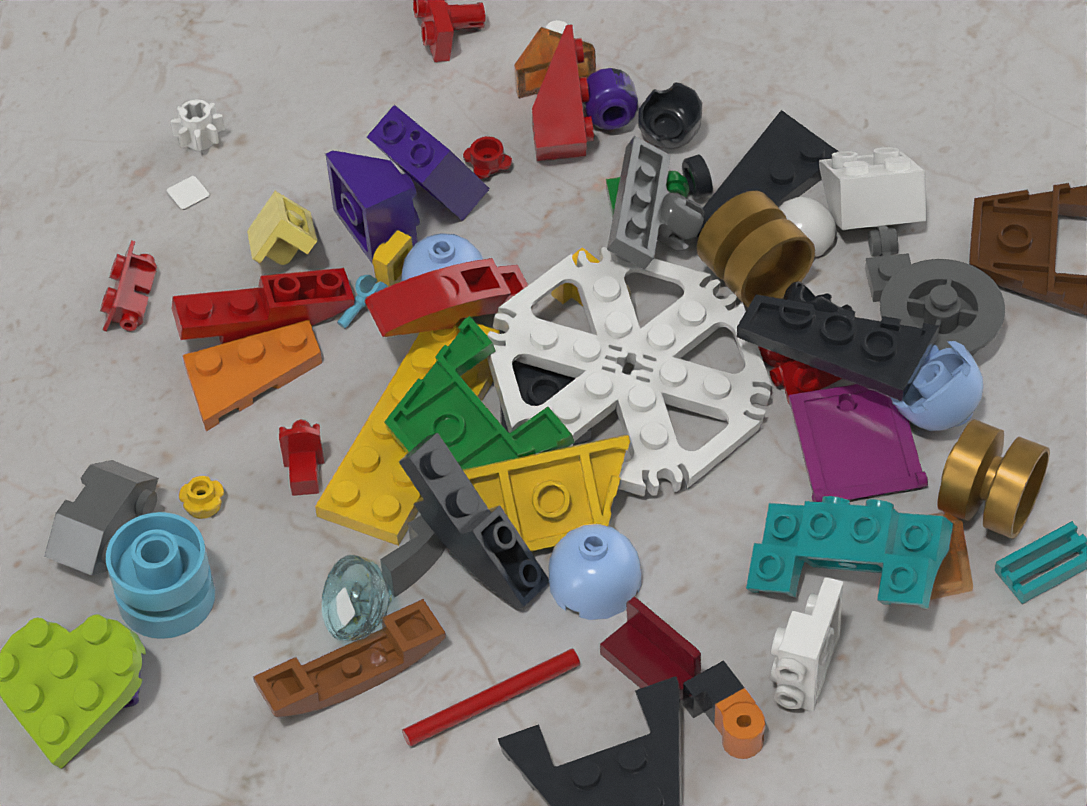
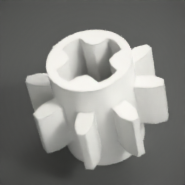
M195 99L184 103L181 107H177L179 118L172 119L171 126L173 135L179 136L182 148L188 146L190 149L201 151L210 148L214 143H219L217 132L225 130L222 114H217L215 103L208 104L203 100Z

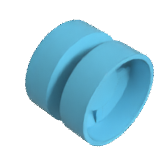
M156 512L138 516L125 523L115 532L106 550V565L119 612L124 622L135 632L157 639L181 636L198 627L211 612L215 601V587L205 543L198 528L182 516L166 512Z

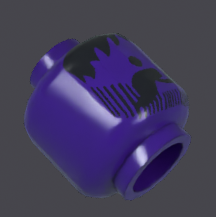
M605 68L592 73L587 78L589 102H584L583 104L587 117H592L593 125L601 129L612 130L629 124L635 118L639 108L638 97L634 83L627 73L620 69Z

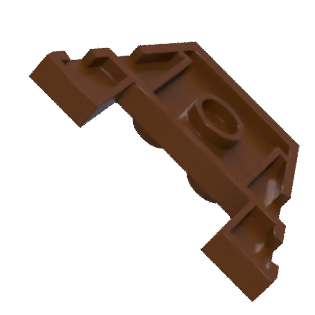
M1069 183L1053 185V191L1029 195L1027 189L974 198L969 265L983 271L996 285L1087 316V275L1055 272L1058 215L1087 217V185L1071 188Z

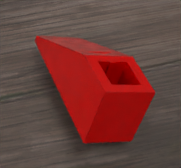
M572 24L565 26L532 106V128L536 162L586 156L587 142L594 141L592 117H584L582 103L589 102L587 77L579 78L577 66L579 63H584L582 38L574 39Z

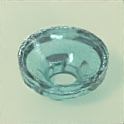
M347 555L335 563L328 574L322 593V616L328 632L336 639L356 641L367 638L382 623L383 617L387 615L388 606L392 602V592L390 586L386 583L381 569L373 560L359 555ZM344 587L355 610L354 617L346 626L339 619L336 605L337 595Z

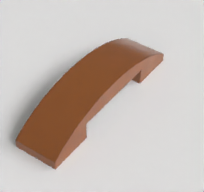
M421 599L382 617V629L304 665H301L297 657H294L253 676V680L275 717L312 712L348 700L391 679L438 646L446 638V633L424 599Z

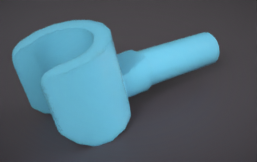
M371 275L360 276L355 284L358 295L355 297L354 305L345 311L337 323L346 329L358 312L365 307V299L369 295L388 287V285L381 281L377 282V279Z

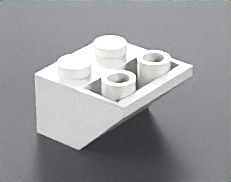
M876 148L873 150L872 155L858 156V153L852 151H841L833 153L832 159L819 160V169L829 211L835 223L842 230L926 221L925 171L903 152H899L898 148Z

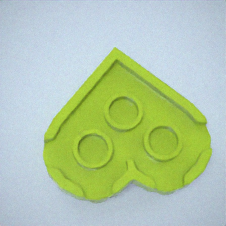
M98 614L88 617L84 623L72 631L58 623L48 622L39 617L33 618L24 627L11 635L0 650V696L49 761L62 769L137 692L143 679L138 677L142 667L141 654L146 655V650L135 632L117 620L107 619Z

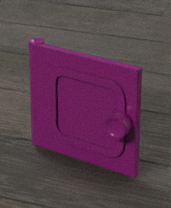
M858 384L789 395V403L812 490L813 502H822L824 496L853 500L928 486V477L926 472L922 471L909 420L896 408L891 397Z

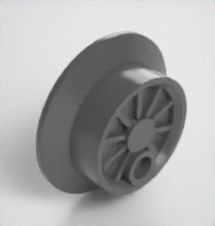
M929 259L908 265L890 278L881 294L880 315L881 319L882 316L901 319L900 325L922 328L923 323L939 325L938 337L934 343L939 350L952 348L947 341H956L964 345L973 356L978 350L988 345L999 333L1004 322L1005 303L996 283L978 268L956 260Z

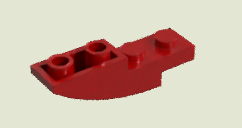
M493 258L451 265L409 278L369 295L364 302L382 337L451 329L460 318L496 314L501 305L527 287L528 283L517 264L497 267Z
M336 268L260 276L258 288L173 296L171 309L180 340L219 336L220 343L224 344L307 320L310 321L311 326L352 307L355 299L345 269Z

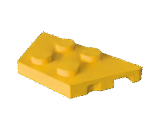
M621 435L464 469L463 471L488 509L500 505L530 551L555 546L569 531L580 526L592 524L609 525L610 510L613 499L617 494L621 479L619 476L626 450L629 448L630 439L629 435Z

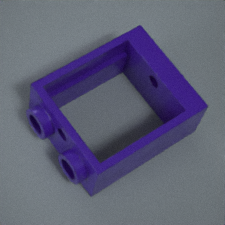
M396 105L391 107L367 136L404 173H407L412 180L462 221L490 189L450 149Z

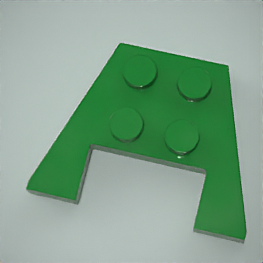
M470 316L458 327L459 333L449 346L444 345L435 356L436 363L425 377L416 380L384 421L389 433L407 454L424 438L438 432L462 470L566 448L575 443L572 433L548 406L517 429L508 433L460 377L496 352L493 342Z

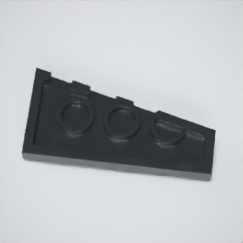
M781 110L704 205V221L697 237H699L709 218L723 204L742 193L760 191L766 194L778 207L785 201L800 197L822 180L819 160L832 159V154L839 151Z

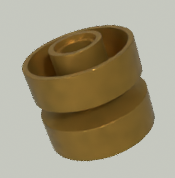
M749 191L727 201L709 218L699 235L697 254L717 277L725 281L726 286L746 307H749L756 295L783 299L785 291L791 283L802 282L814 261L815 246L792 221L787 220L784 212L766 194L760 191Z
M973 419L963 430L946 460L941 477L937 507L943 512L969 521L985 500L983 527L1014 539L1025 525L1036 502L1047 471L1050 449L1019 436L1008 448L1004 457H1001L1004 447V430Z

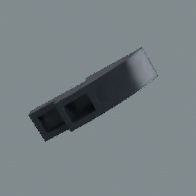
M438 432L424 438L399 461L421 495L413 505L443 544L492 591L517 609H520L529 603L549 583L548 576L502 507L499 505L488 509Z

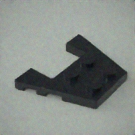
M675 676L635 690L639 706L650 732L647 735L562 765L554 766L538 724L498 738L502 754L521 772L523 779L533 791L536 790L548 806H682L680 687L677 677Z

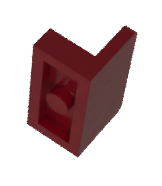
M633 596L626 602L627 622L600 643V655L639 688L676 676L680 687V700H682L683 683L701 673V652Z

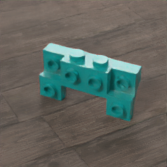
M824 496L822 502L805 501L804 505L769 503L762 544L754 543L746 589L753 593H759L760 591L776 592L796 597L801 571L806 562L814 568L882 573L877 601L883 605L896 603L918 605L921 608L929 609L931 592L938 569L949 552L953 523L944 516L899 513L894 509V504L876 499L866 500L865 506L850 505L849 500L834 496Z

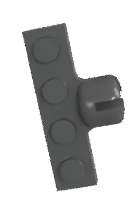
M634 136L625 149L607 250L614 253L621 260L631 262L645 270L654 259L657 240L675 250L683 251L687 249L689 245L684 243V241L698 235L704 221L705 211L699 204L679 193L667 191L666 181L671 155Z

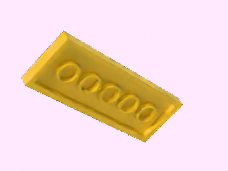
M460 318L451 329L420 332L315 505L317 517L399 546L408 530V523L414 520L418 513L413 504L421 495L399 463L407 453L389 433L384 421L418 378L423 379L436 363L435 356L444 345L449 346L459 333L458 327L464 319ZM477 324L487 336L489 331L498 334L496 329ZM487 358L460 376L481 401L494 381Z

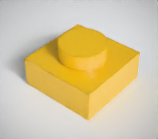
M397 230L386 243H382L376 249L372 264L377 282L381 281L389 287L401 281L404 259L413 248L411 236Z

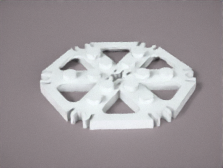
M606 247L600 249L599 263L588 261L583 250L579 251L577 265H575L571 253L498 308V313L494 317L493 328L503 330L504 334L489 331L488 338L493 342L496 352L488 356L487 360L508 432L511 433L548 406L572 433L573 439L576 441L591 427L595 426L616 409L624 435H629L630 444L628 449L632 458L630 461L622 464L618 489L644 496L647 487L648 492L654 496L657 495L659 489L658 479L665 478L671 482L674 492L680 491L683 477L686 481V487L689 488L759 431L766 410L756 408L752 404L758 403L767 406L772 385L758 345L737 338V325L746 312L743 302L734 308L737 299L734 293L726 299L716 298L715 295L719 291L721 282L718 279L710 281L711 274L655 258L644 270L631 262L621 260L614 253L610 255ZM637 272L681 286L684 295L640 329L624 278L630 273ZM573 283L578 288L592 334L539 319L534 316L531 308L561 284ZM727 327L734 334L745 368L740 373L731 374L680 358L718 328ZM518 361L576 379L544 404L531 406L526 404L521 398L512 363ZM626 363L634 365L631 375L622 373ZM665 404L727 421L728 426L700 449L687 451L681 448L677 442Z

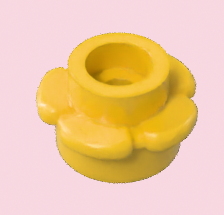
M197 476L181 487L179 500L183 502V508L191 516L199 519L209 518L215 515L221 508V497L224 495V489L217 480L211 481L208 476Z

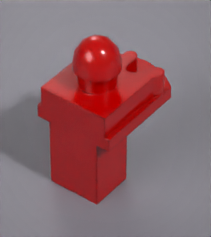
M300 419L292 424L291 429L280 427L279 443L284 468L289 467L292 496L319 494L318 464H325L320 425L316 423L311 426L308 421Z

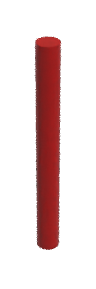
M571 648L402 729L405 741L411 747L580 666L579 657L575 650Z

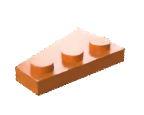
M309 320L182 355L205 431L219 424L218 418L235 408L240 412L254 404L253 398L271 387L279 389L322 364L321 351Z

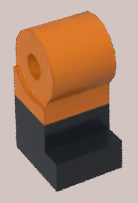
M724 660L683 683V706L692 718L702 713L707 715L722 735V746L730 756L738 759H748L761 751L764 745L765 717L754 699Z

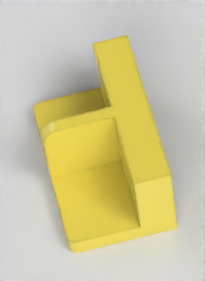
M276 190L247 231L252 259L258 263H261L266 256L280 265H286L292 260L298 250L309 254L317 242L311 212Z

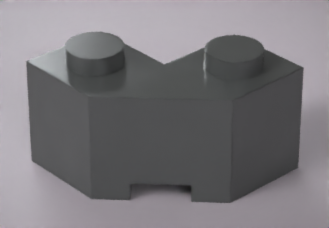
M114 460L90 464L81 477V482L85 487L74 502L65 499L55 514L44 557L89 575L108 571L106 550L112 536L128 521L154 511L157 503V493L155 490L159 478Z

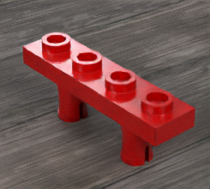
M413 0L414 15L416 18H421L422 21L421 37L423 45L430 47L434 62L450 61L454 30L483 29L485 26V8L482 2H477V4L448 5L444 0Z

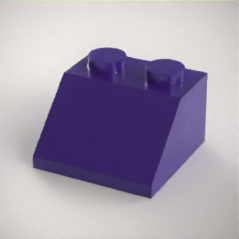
M334 150L326 153L333 210L372 263L373 255L379 245L386 243L397 230L411 236L414 247L418 242L416 226L420 225V219L413 205V198L417 196V192L410 176L407 173L401 174L391 160Z

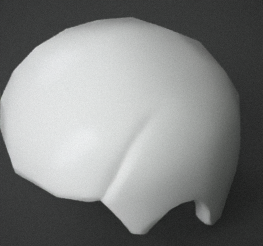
M795 197L783 202L779 207L786 215L787 220L792 221L814 243L815 257L822 256L833 244L836 223L831 213L820 202L809 197Z

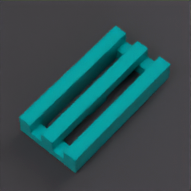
M1073 521L996 561L995 572L1022 604L1087 569V537L1084 534L1078 535V527ZM1077 552L1079 556L1023 586L1020 584V582L1036 573H1043L1054 567L1055 563Z

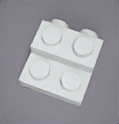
M824 577L819 594H810L805 613L792 610L787 627L777 628L771 649V655L776 657L772 666L770 681L777 683L774 695L775 701L785 708H801L814 711L840 636L843 581Z

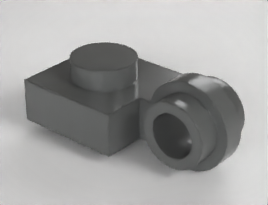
M887 225L876 226V230L868 231L871 256H879L866 258L865 264L873 302H880L883 289L893 275L904 267L911 265L909 253L897 254V231L895 228H888Z

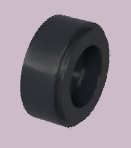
M698 154L685 158L682 162V174L688 180L690 195L695 199L712 195V179L703 157Z

